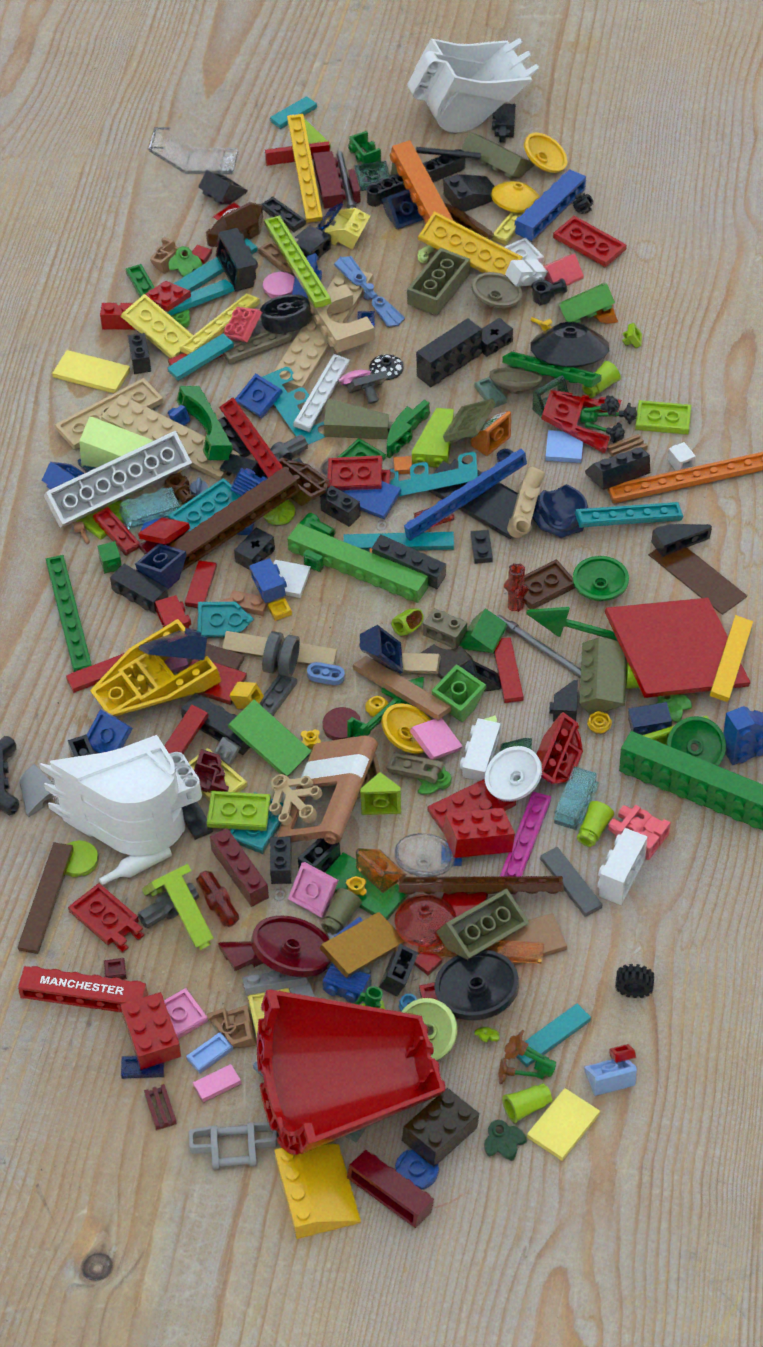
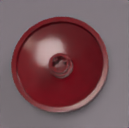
M272 916L263 919L254 928L251 946L255 955L266 966L279 973L293 977H312L323 973L331 963L327 956L319 949L321 944L329 940L328 936L317 926L306 920L292 916Z

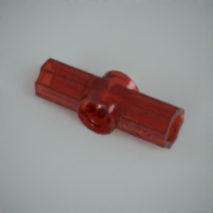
M513 563L509 566L508 579L504 583V589L508 591V609L510 611L519 612L524 608V597L529 591V587L524 584L525 567L521 563Z
M206 870L201 872L196 878V882L204 894L208 907L211 911H215L223 926L231 927L235 925L239 920V914L232 905L226 888L220 886L212 871Z

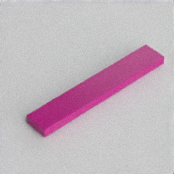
M532 791L514 838L513 850L508 853L500 876H523L551 803V796Z

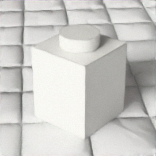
M685 442L669 448L668 462L676 471L695 467L696 456Z

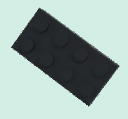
M467 318L416 352L417 377L429 387L440 383L447 376L452 375L462 366L467 365L474 358L479 357L482 354V328Z

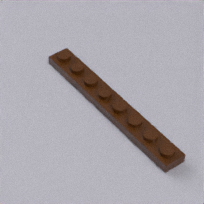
M563 876L399 877V892L408 895L416 892H424L425 894H435L436 892H444L446 894H455L456 892L496 894L505 889H508L510 894L527 892L529 894L547 892L549 894L563 892L564 886Z

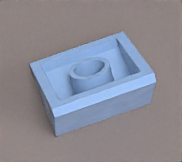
M611 1059L584 1066L594 1096L635 1086L637 1069L629 1060L616 1063Z

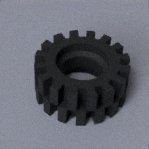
M629 964V967L623 965V968H618L615 984L617 992H620L621 995L626 994V997L629 998L630 996H633V998H637V996L644 998V995L647 997L649 994H652L654 972L650 968L647 969L646 966L640 967V964L636 966Z

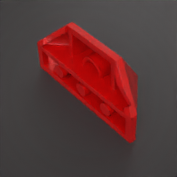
M564 712L558 716L545 733L536 754L542 764L541 777L551 784L571 782L583 753L578 722Z

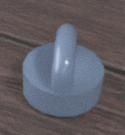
M200 477L190 485L191 494L195 496L208 489V484L201 480Z

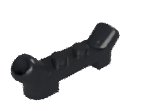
M4 736L0 739V810L7 815H13L19 809V800L6 791V789H10L9 778L6 777V773H9L8 761L5 762V760L17 750L16 742L10 736Z

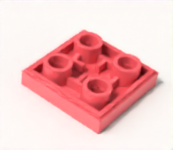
M236 307L232 312L229 323L225 326L224 334L230 340L248 342L262 312L259 309Z

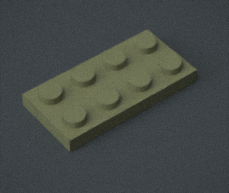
M494 399L461 406L443 435L445 442H457L465 437H476L496 405Z

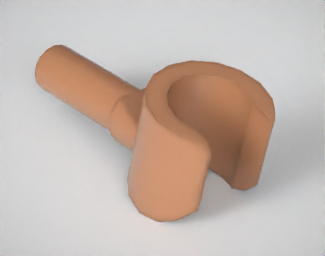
M82 521L73 522L75 533L81 532L85 543L89 544L90 541L86 535L84 523Z

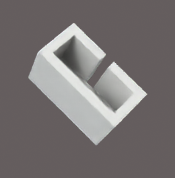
M537 259L525 260V262L523 260H511L505 275L515 286H531L533 282L544 280L548 271Z

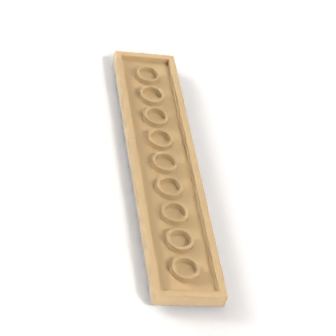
M340 271L337 272L327 290L346 284L353 294V308L332 315L330 319L338 323H346L363 296L364 290L361 286L353 284ZM362 271L367 279L366 283H371L373 274ZM313 315L310 323L301 328L274 370L277 371L284 367H290L293 371L292 377L294 380L282 384L283 386L293 389L305 388L330 348L328 338L323 336L321 327L316 325ZM282 371L280 377L282 379H289L291 373Z

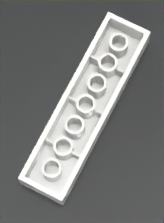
M176 431L46 491L44 498L59 527L62 528L188 468L192 462Z

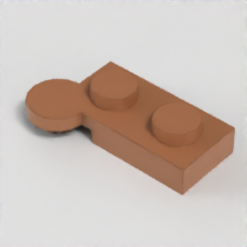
M232 590L230 598L221 600V602H237L245 612L261 616L264 615L268 605L260 595Z

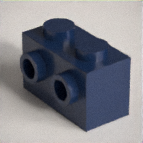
M667 702L628 708V721L631 731L646 735L672 726Z

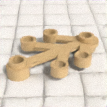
M283 774L276 775L271 781L272 789L275 792L273 801L269 806L272 814L279 815L278 820L282 825L290 824L292 821L290 810L293 803L300 810L299 816L304 822H314L317 818L316 810L310 804L305 805L299 797L311 796L315 800L319 799L323 794L319 786H313V781L309 776L289 779L288 776ZM302 786L304 789L291 790L290 787ZM284 793L286 797L282 807L280 801Z

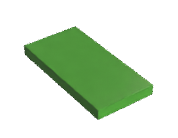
M255 700L228 725L229 729L280 774L289 776L311 753V750Z

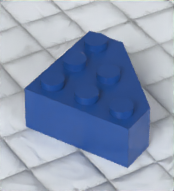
M742 706L726 713L723 732L726 741L725 755L732 765L744 763L748 759L763 755V712L757 710L750 711L748 707Z

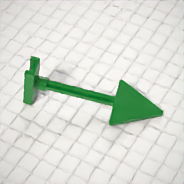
M570 607L529 609L526 612L528 616L558 637L561 636L564 627H569L618 641L613 631L567 619Z
M424 677L408 680L423 689ZM382 688V693L394 699L366 724L351 717L347 721V738L370 735V732L381 723L382 716L388 707L400 703L411 704Z

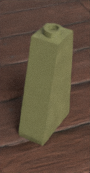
M327 399L324 437L387 440L393 422H389V414Z

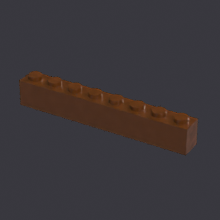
M284 467L168 546L186 551L187 555L183 571L300 492L301 489L296 479Z

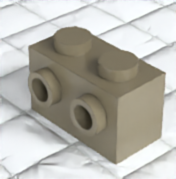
M435 608L423 623L424 636L454 649L458 648L467 632L466 621Z

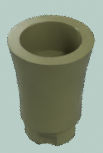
M338 888L330 908L324 916V921L321 924L322 929L332 935L343 930L348 920L361 906V899L347 889Z

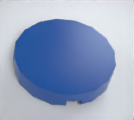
M414 1150L404 1151L398 1157L395 1164V1170L406 1179L411 1180L421 1190L430 1187L437 1180L439 1174L438 1164L433 1167Z

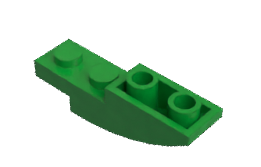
M423 400L414 409L407 406L398 415L387 437L388 458L397 454L405 444L412 440V430H415L430 415V402Z

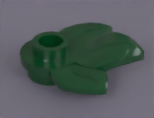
M494 1120L488 1127L489 1136L484 1141V1149L489 1157L499 1152L504 1158L513 1161L517 1153V1145L525 1144L527 1139L518 1127L508 1126L503 1120ZM495 1128H502L503 1133H497Z

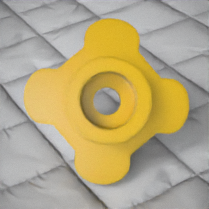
M319 730L302 731V743L308 748H313L314 744L320 743Z
M355 876L346 881L348 890L354 894L364 896L367 893L365 889L366 880L364 878Z

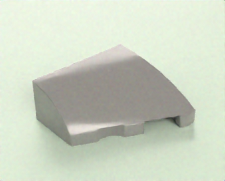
M35 764L29 767L20 779L28 817L42 809V803L54 796L45 790L44 783L54 784Z

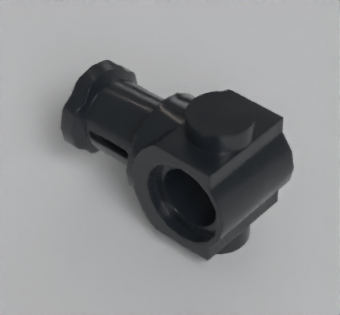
M563 278L553 283L539 280L531 285L533 301L539 304V306L549 303L555 294L567 292L566 282Z

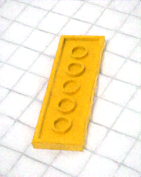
M435 211L418 236V240L437 250L443 248L469 258L470 267L482 273L495 272L505 275L511 260L523 259L522 256Z

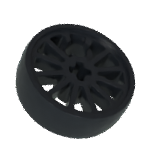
M291 294L275 297L265 302L260 308L262 312L260 316L262 325L266 331L272 333L293 332L305 327L312 320L310 302L302 295Z

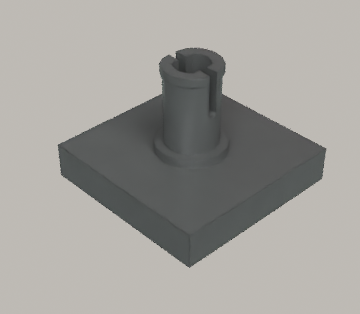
M385 370L353 379L347 386L348 392L353 393L364 389L369 404L379 401L374 386L383 384L388 378L387 372Z

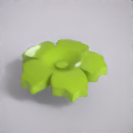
M481 1027L474 1031L475 1035H478L484 1042H488L489 1039L498 1042L500 1039L499 1032L490 1027Z

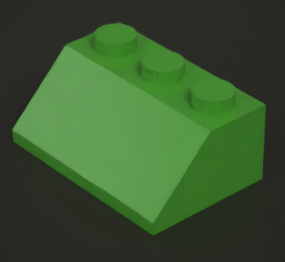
M604 282L559 302L558 305L566 322L579 323L581 322L580 318L584 316L590 318L596 315V311L600 309L606 311L612 308V304L615 301L607 283Z

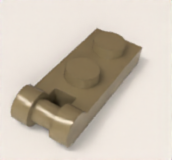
M394 752L386 769L389 773L436 783L437 775L442 771L444 765L436 760Z

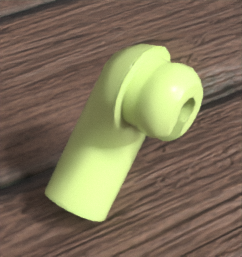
M427 245L418 251V261L426 263L429 259L428 254L432 253L435 248Z

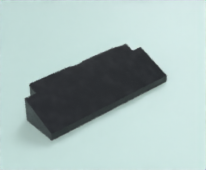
M454 459L450 465L442 461L433 474L458 469V460ZM477 470L478 476H480L483 472ZM467 482L427 491L443 500L451 495L452 492L466 485ZM499 482L459 508V510L511 539L512 536L508 533L507 527L513 515L518 493Z

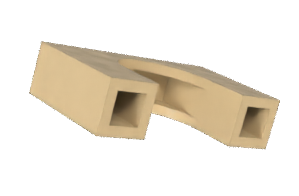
M346 284L327 290L332 304L324 307L315 308L308 297L311 313L314 316L316 325L321 327L323 336L328 338L330 347H333L337 353L375 340V329L368 317L350 323H338L330 319L332 315L353 308V294Z

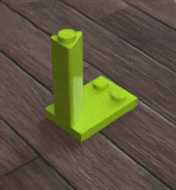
M186 864L150 882L142 888L145 896L151 894L153 897L163 892L162 887L165 886L195 947H199L201 950L211 945L210 940L214 939L183 878V876L191 871L189 865Z

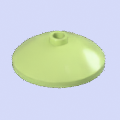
M431 998L418 999L408 1004L402 1010L403 1013L421 1015L428 1030L433 1028V1034H428L429 1040L434 1047L433 1055H431L432 1058H435L437 1061L446 1056L454 1046L457 1038V1022L450 1008L444 1003Z

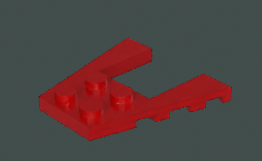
M550 390L541 419L605 453L610 436L577 426V422L583 406L588 408L601 406V404L605 403L604 400L606 398L594 399L589 398V395H582V397L572 396L573 393ZM597 410L603 413H608L606 410Z

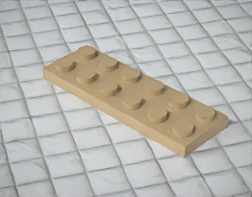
M142 378L55 424V428L70 446L76 450L80 447L79 441L89 417L101 420V416L120 395L149 409L164 403L163 397Z

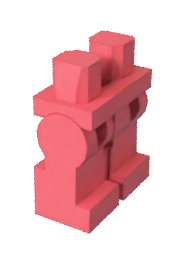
M623 805L618 813V817L623 819V821L620 822L614 818L608 825V830L615 834L616 837L618 834L621 835L625 828L648 836L645 859L650 860L669 835L671 822L665 819L661 821L637 805L633 809Z

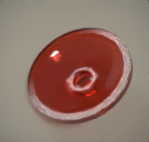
M431 894L416 895L408 898L398 907L395 914V928L400 937L412 945L419 947L436 946L443 943L436 931L445 923L456 918V913L451 904L439 896Z

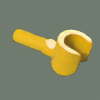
M534 317L530 319V321L539 324L543 331L551 328V319L545 321Z

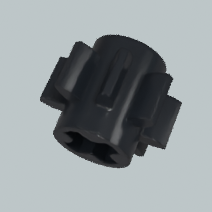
M580 193L574 196L576 200L573 201V207L577 212L586 214L592 210L590 206L594 202L589 194Z

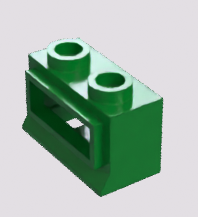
M367 131L349 136L348 149L350 153L355 154L358 163L361 162L363 166L375 162H381V149H375L374 141L368 142Z

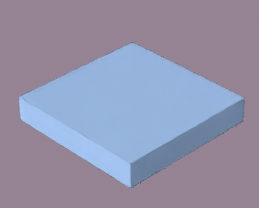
M548 430L545 461L581 463L583 441L564 431Z

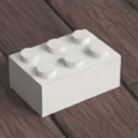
M627 828L624 829L621 835H617L614 843L615 848L609 850L606 858L607 863L602 865L598 872L600 877L597 884L599 897L622 905L645 861L648 836Z

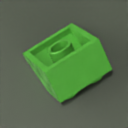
M456 664L431 691L433 696L450 705L451 712L449 714L463 723L476 709L486 684Z

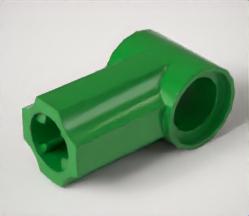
M308 513L299 522L301 525L334 537L336 534L334 528L320 522V519L313 513Z

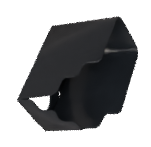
M311 225L295 236L298 239L296 243L305 257L316 253L318 258H320L331 248V235Z

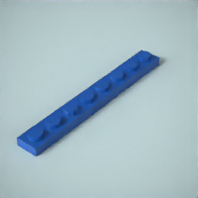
M522 449L511 453L509 457L496 463L495 466L484 471L474 480L467 482L466 485L452 492L445 499L438 501L433 507L423 511L416 518L409 520L404 525L406 537L411 541L527 464L526 453Z

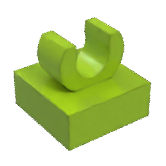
M635 323L629 324L628 331L623 332L625 339H622L625 345L632 343L635 348L642 346L641 331Z

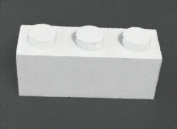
M478 718L476 725H472L470 731L472 738L471 741H467L465 747L466 757H462L460 762V769H462L464 778L478 781L485 779L487 766L494 757L499 741L501 723Z

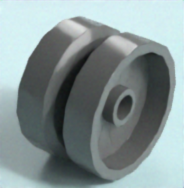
M271 631L263 653V672L274 674L278 670L280 676L290 678L298 661L300 651L299 636L289 634L284 638L283 633Z

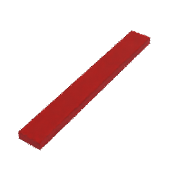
M234 397L219 407L268 478L283 468Z

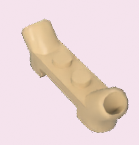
M533 466L528 467L522 482L518 486L516 504L513 515L508 523V533L514 538H521L530 532L537 497L545 477L544 471Z

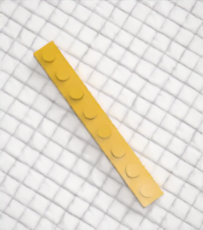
M304 115L287 116L306 223L323 221Z

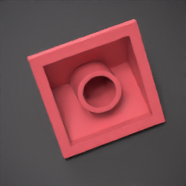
M575 253L543 266L548 271L545 280L550 283L563 278L566 286L584 278Z

